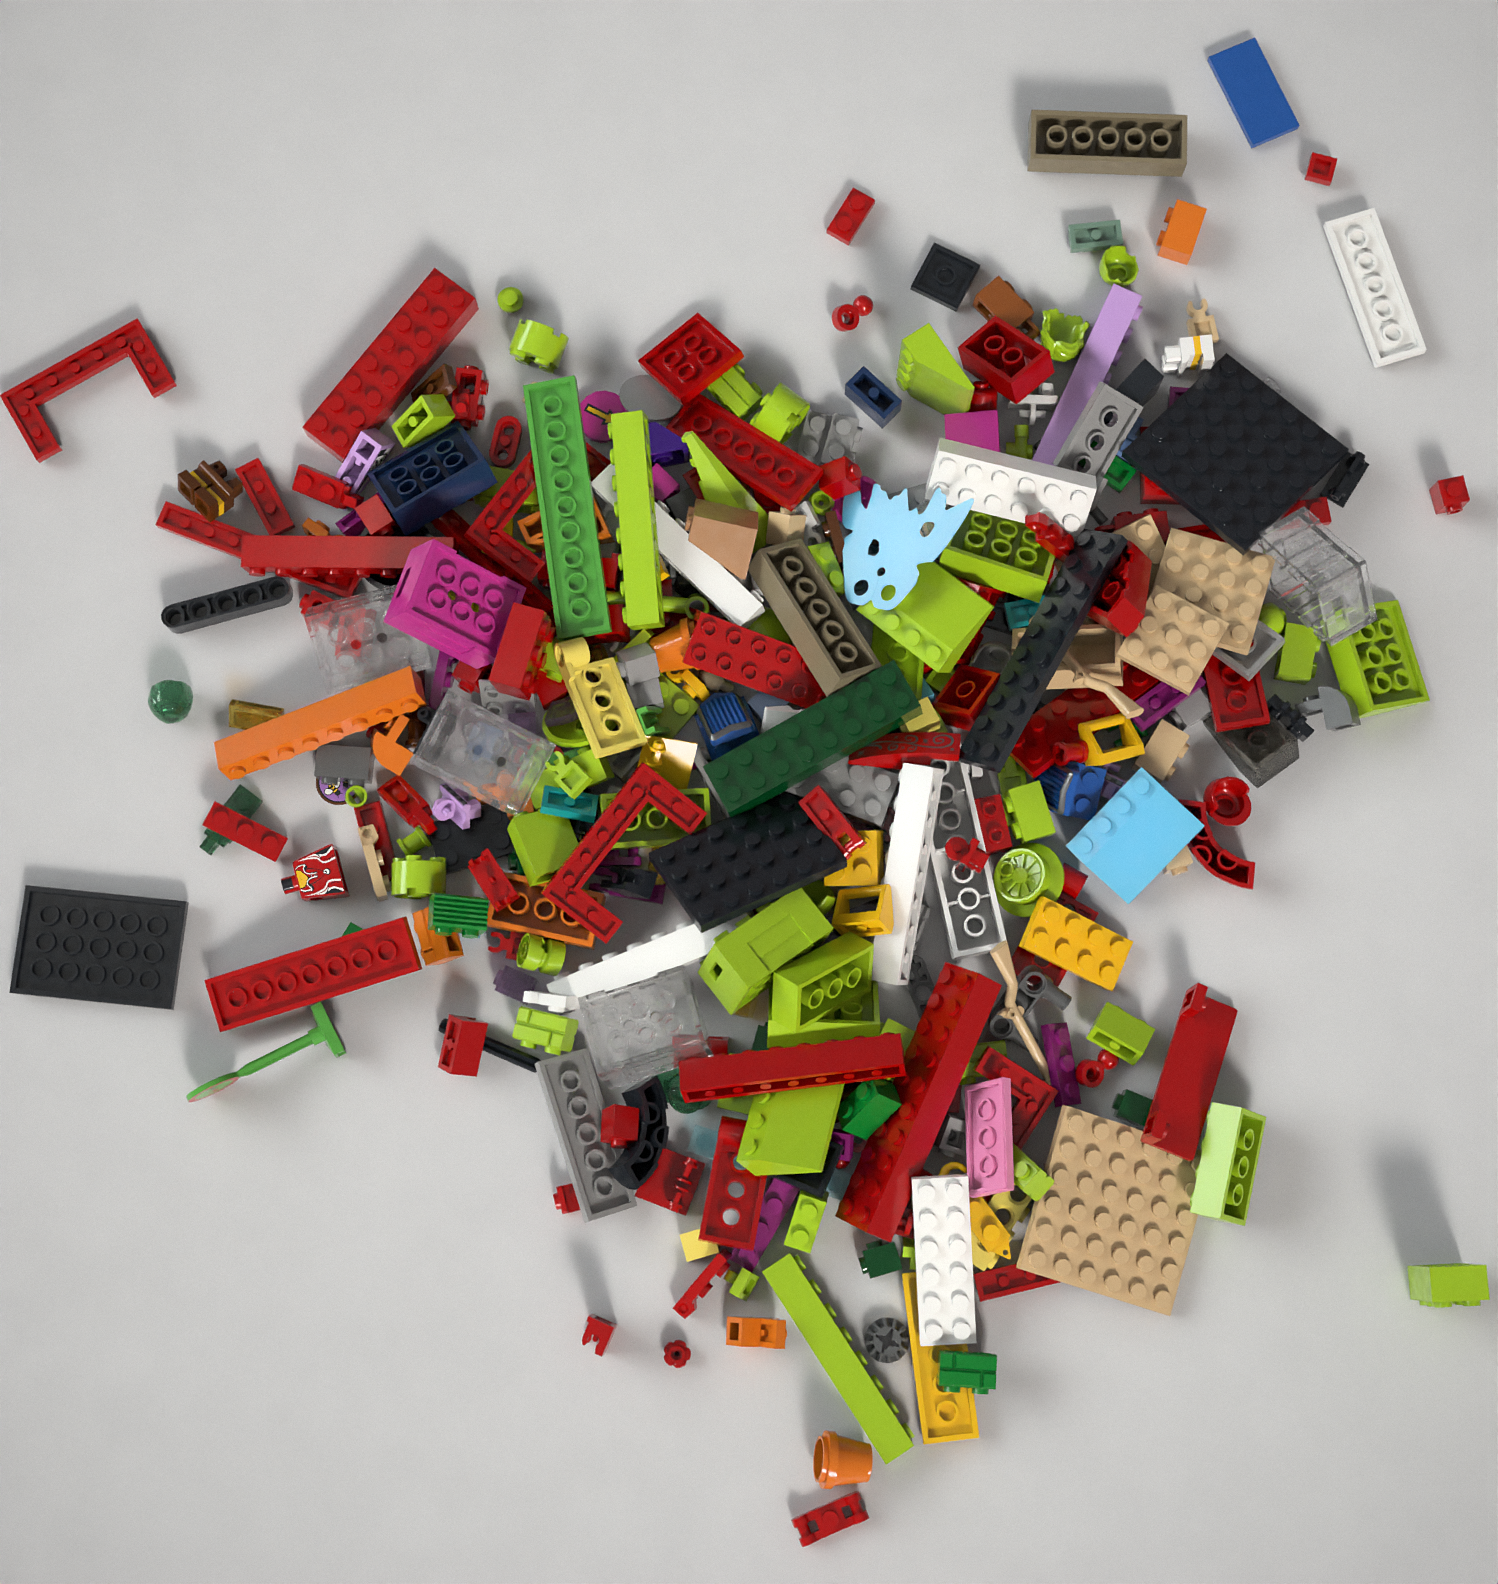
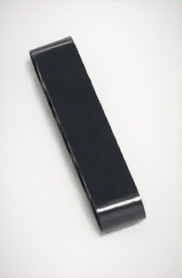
M279 576L171 604L162 610L161 620L173 633L182 634L285 606L291 602L293 590L284 578ZM277 587H285L282 595L273 596V592ZM251 594H259L256 602L248 603V598ZM225 601H233L230 609L222 610V605ZM207 607V613L203 617H196V613L200 608ZM176 614H181V620L177 624H171V618Z

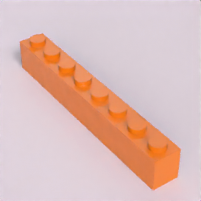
M408 666L215 741L214 746L218 769L230 780L240 779L254 771L266 769L272 764L292 759L303 752L315 750L321 745L341 740L347 735L364 731L368 727L381 722L390 721L392 718L404 713L413 712L427 705L421 678L411 666Z

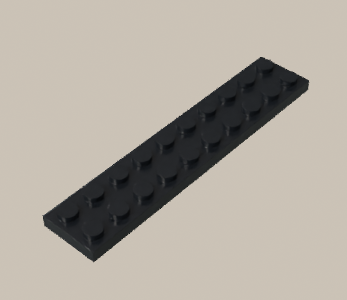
M1088 529L1080 532L1075 541L1074 549L1070 550L1069 556L1061 566L964 740L959 755L961 763L998 773L1001 772L1128 540L1123 535Z

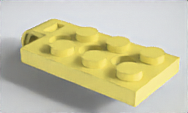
M583 637L556 643L554 645L555 660L595 759L644 746L647 743V738L614 658L611 657L589 663L590 651ZM592 672L598 676L599 681L596 683L590 682L585 674ZM602 696L607 699L609 705L601 707L596 703L595 698ZM608 720L614 721L618 725V730H609L605 722Z

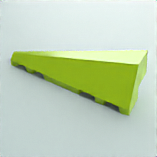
M693 431L685 432L681 439L682 442L687 443L692 456L689 459L693 467H696L701 480L698 483L704 499L758 512V531L752 551L753 554L767 544L766 534L769 515Z

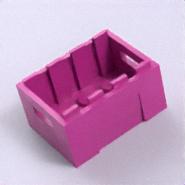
M435 539L429 540L411 549L383 622L475 669L494 663L513 602L521 604L526 587L505 576L500 577L456 554V550ZM449 590L455 593L454 600L448 597ZM473 602L479 606L478 612L472 610L471 605Z

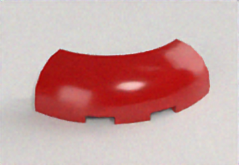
M1178 799L1181 804L1205 825L1187 844L1196 860L1220 880L1240 888L1253 890L1255 862L1243 860L1223 849L1217 843L1208 824L1206 802Z

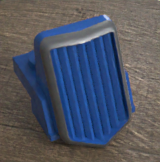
M735 692L711 694L698 706V714L694 715L711 761L760 735L744 696L740 697Z
M1076 761L1068 762L1064 766H1059L1055 763L1034 778V782L1040 781L1050 811L1090 821L1096 814L1107 768L1085 766V763H1078Z

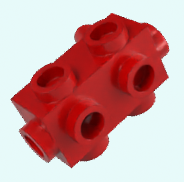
M467 365L464 368L456 367L455 379L457 388L453 391L452 401H448L455 414L451 423L459 421L465 431L471 430L472 426L478 427L479 420H484L485 405L481 404L482 395H487L489 389V380L485 379L483 370ZM468 385L475 386L472 392H470L469 389H466Z

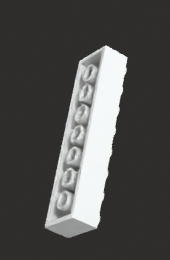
M931 759L930 766H921L944 769L929 862L951 959L954 961L990 953L996 945L1006 940V935L988 860L980 874L968 867L962 872L956 869L960 861L949 859L945 853L946 843L953 837L965 839L968 845L972 838L980 841L977 847L986 852L967 766L960 761Z

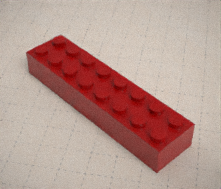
M434 268L302 426L306 435L343 463L360 432L372 428L379 430L479 310L476 298Z

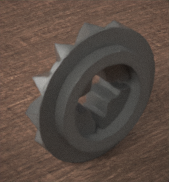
M880 1318L868 1327L865 1334V1346L871 1357L878 1362L892 1363L900 1360L907 1352L909 1335L905 1326L898 1320ZM893 1329L892 1339L898 1344V1347L888 1345L881 1352L883 1342L876 1337V1334L886 1336Z

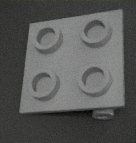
M479 679L483 713L536 716L535 702H537V692L531 694L530 701L499 693L489 680Z

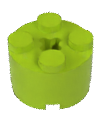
M520 319L509 347L510 355L514 356L515 361L529 366L530 362H534L540 365V370L553 374L554 370L559 367L569 338L563 333L559 337L554 335V329L547 325L527 319L524 322L523 319Z
M780 382L772 394L768 392L760 403V406L763 408L754 415L750 425L784 445L793 435L791 432L796 426L799 427L810 409V403Z
M406 855V858H393L391 896L401 899H421L430 897L434 893L446 894V858L431 857L430 860H422L421 855Z

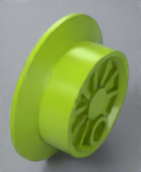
M1024 843L1010 849L999 860L995 868L993 883L997 901L1004 910L1018 917H1031L1039 896H1044L1056 902L1064 886V869L1057 854L1045 845L1038 843Z

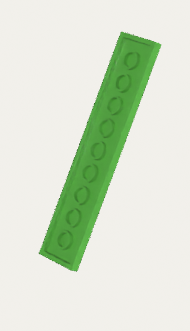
M573 375L523 385L557 639L559 641H566L612 632L577 379Z

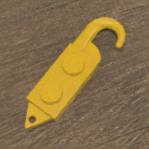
M950 1162L940 1169L938 1176L948 1175L953 1169H959L967 1173V1168L959 1162ZM969 1197L971 1231L988 1253L991 1251L1011 1259L1009 1237L1011 1235L982 1197ZM1004 1250L1008 1251L1007 1255L1003 1254Z

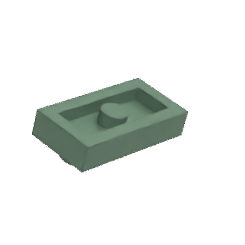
M1120 220L1068 225L1070 253L1107 250L1111 246H1123Z

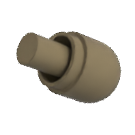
M703 670L698 675V679L712 692L718 693L719 689L723 692H732L735 685L725 681V678Z

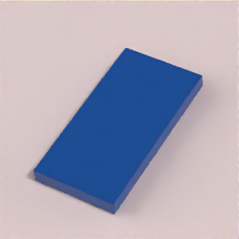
M1255 37L1208 57L1207 61L1251 149L1299 128L1300 125Z

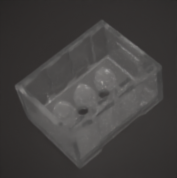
M1305 506L1258 532L1261 535L1258 545L1262 548L1263 554L1273 556L1275 560L1270 577L1271 588H1269V592L1278 600L1282 599L1284 606L1292 614L1296 612L1299 615L1298 619L1307 628L1311 627L1314 629L1313 633L1322 642L1326 641L1330 646H1333L1378 620L1366 560L1326 528Z
M397 585L307 608L304 619L327 695L354 688V685L375 680L408 666H411L415 672L433 667V654L430 645L383 622ZM385 633L388 639L385 642H379L377 635ZM353 640H359L361 642V647L359 649H353L351 647V642Z
M447 690L411 764L503 812L516 815L523 812L546 766L545 763L549 760L557 744L516 725L463 696ZM477 745H481L483 748L480 755L474 753V748ZM500 757H504L506 760L503 767L497 765V760Z
M684 965L657 972V976L606 992L601 990L578 998L597 1074L609 1090L679 1068V1061L687 1060L690 1057L705 1058L714 1056L695 986ZM654 1013L661 1015L657 1022L651 1021V1016ZM628 1021L634 1022V1027L631 1030L624 1029V1025Z

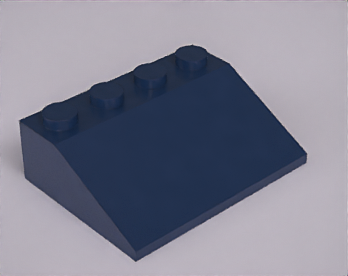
M459 421L452 423L367 473L405 536L418 531L424 525L442 517L446 512L458 505L464 504L470 498L498 483L486 459Z

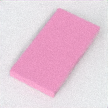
M1001 1077L965 1086L966 1161L969 1197L977 1198L1014 1190L1011 1078Z

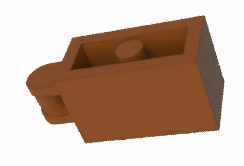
M999 275L976 294L972 306L987 321L996 315L1032 340L1040 335V330L1031 321L1034 311L1030 303L1025 299H1021L1015 293L1013 286L1008 281H1003ZM1025 328L1028 332L1024 333L1022 329Z

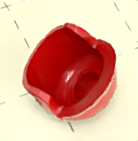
M1229 776L1209 783L1203 795V802H1206L1208 815L1226 826H1238L1244 823L1250 816L1252 809L1251 801L1247 794L1250 790L1249 786L1243 780Z

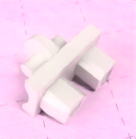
M1041 383L1038 386V395L1028 394L1017 405L1008 400V409L1019 410V417L1028 418V424L1034 426L1036 418H1045L1046 411H1055V407L1058 404V396H1054L1052 383Z

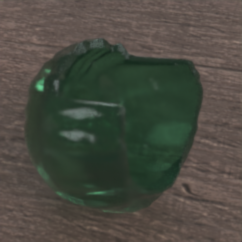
M163 680L153 685L150 689L148 706L153 715L163 723L173 724L184 720L192 708L193 692L191 687L182 681Z

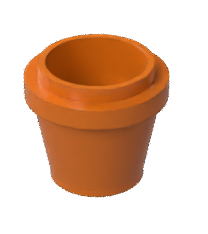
M689 617L680 619L677 625L650 639V647L656 652L658 667L661 673L695 668L682 662L696 625L695 620L692 621Z
M825 1430L822 1436H818L814 1449L813 1473L814 1479L819 1483L821 1489H832L833 1486L867 1483L869 1481L873 1463L870 1443L837 1435L835 1431Z

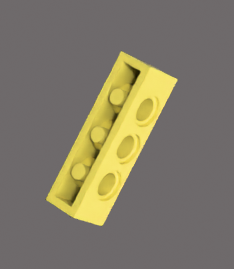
M1010 1191L992 1194L987 1202L994 1214L1001 1208L1009 1213V1220L1003 1225L1011 1235L1009 1242L1015 1234L1012 1228L1016 1222L1022 1223L1030 1211L1027 1205L1032 1198L1025 1192L1023 1199L1019 1202L1011 1198ZM971 1231L973 1265L981 1271H985L986 1268L991 1270L1000 1255L991 1251L988 1253Z

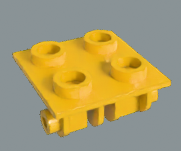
M645 735L647 743L641 748L637 768L643 762L676 789H687L698 743Z

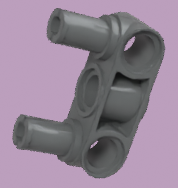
M1026 966L1017 977L1018 989L1015 1003L1017 1006L1024 1008V1019L1031 1012L1039 998H1046L1061 1010H1065L1072 1000L1070 995L1053 984L1054 981L1051 977L1045 974L1039 966ZM1032 975H1037L1041 978L1040 982L1036 985H1029L1026 981ZM1005 990L999 1002L988 1016L989 1029L994 1037L1007 1040L1008 1042L1013 1041L1030 1053L1012 1019L996 1015L1005 1008ZM998 1019H1006L1008 1021L1004 1028L994 1026L995 1021Z

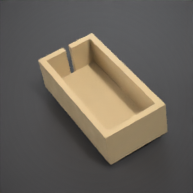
M1101 624L1081 625L1068 649L1082 667L1090 669L1091 677L1106 681L1113 686H1123V660L1116 657L1123 644V636ZM1027 628L1012 629V652L1016 649ZM1062 660L1046 690L1088 687L1083 684L1078 686L1073 683L1075 674Z

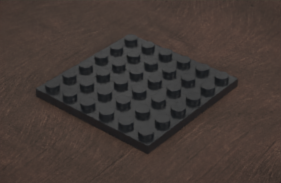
M1226 353L1125 448L1121 457L1244 556L1347 455L1349 449Z

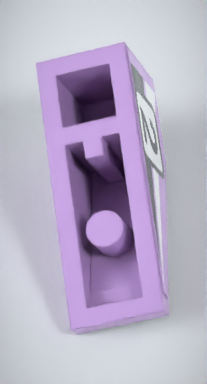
M376 428L362 430L335 477L348 482L349 486L352 487L351 492L359 495L371 481L367 473L384 464L395 442Z

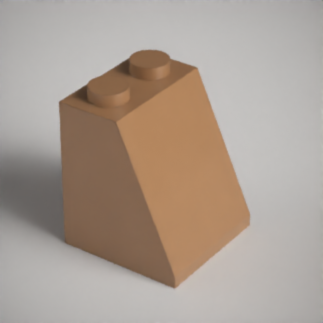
M696 498L694 507L689 506L686 515L684 530L689 531L688 541L737 577L746 580L758 531V512Z

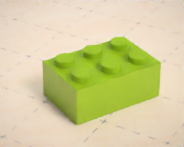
M1451 1263L1407 1266L1410 1299L1418 1300L1420 1305L1435 1308L1452 1307V1304L1481 1306L1480 1300H1490L1487 1265Z

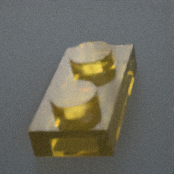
M232 699L229 703V727L246 730L284 715V708Z

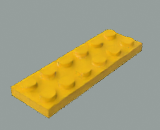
M916 1272L901 1273L923 1444L979 1438L972 1388L960 1387V1393L945 1392L943 1391L944 1386L937 1385L939 1350L968 1352L967 1344L920 1346Z

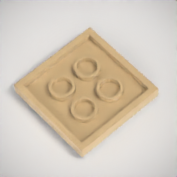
M1156 585L1147 600L1145 617L1140 621L1138 628L1125 638L1116 657L1189 696L1227 630L1229 623Z

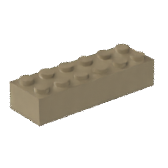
M1031 110L1028 122L1027 171L1182 177L1187 165L1188 115Z
M801 538L757 551L749 564L748 571L826 697L882 667Z

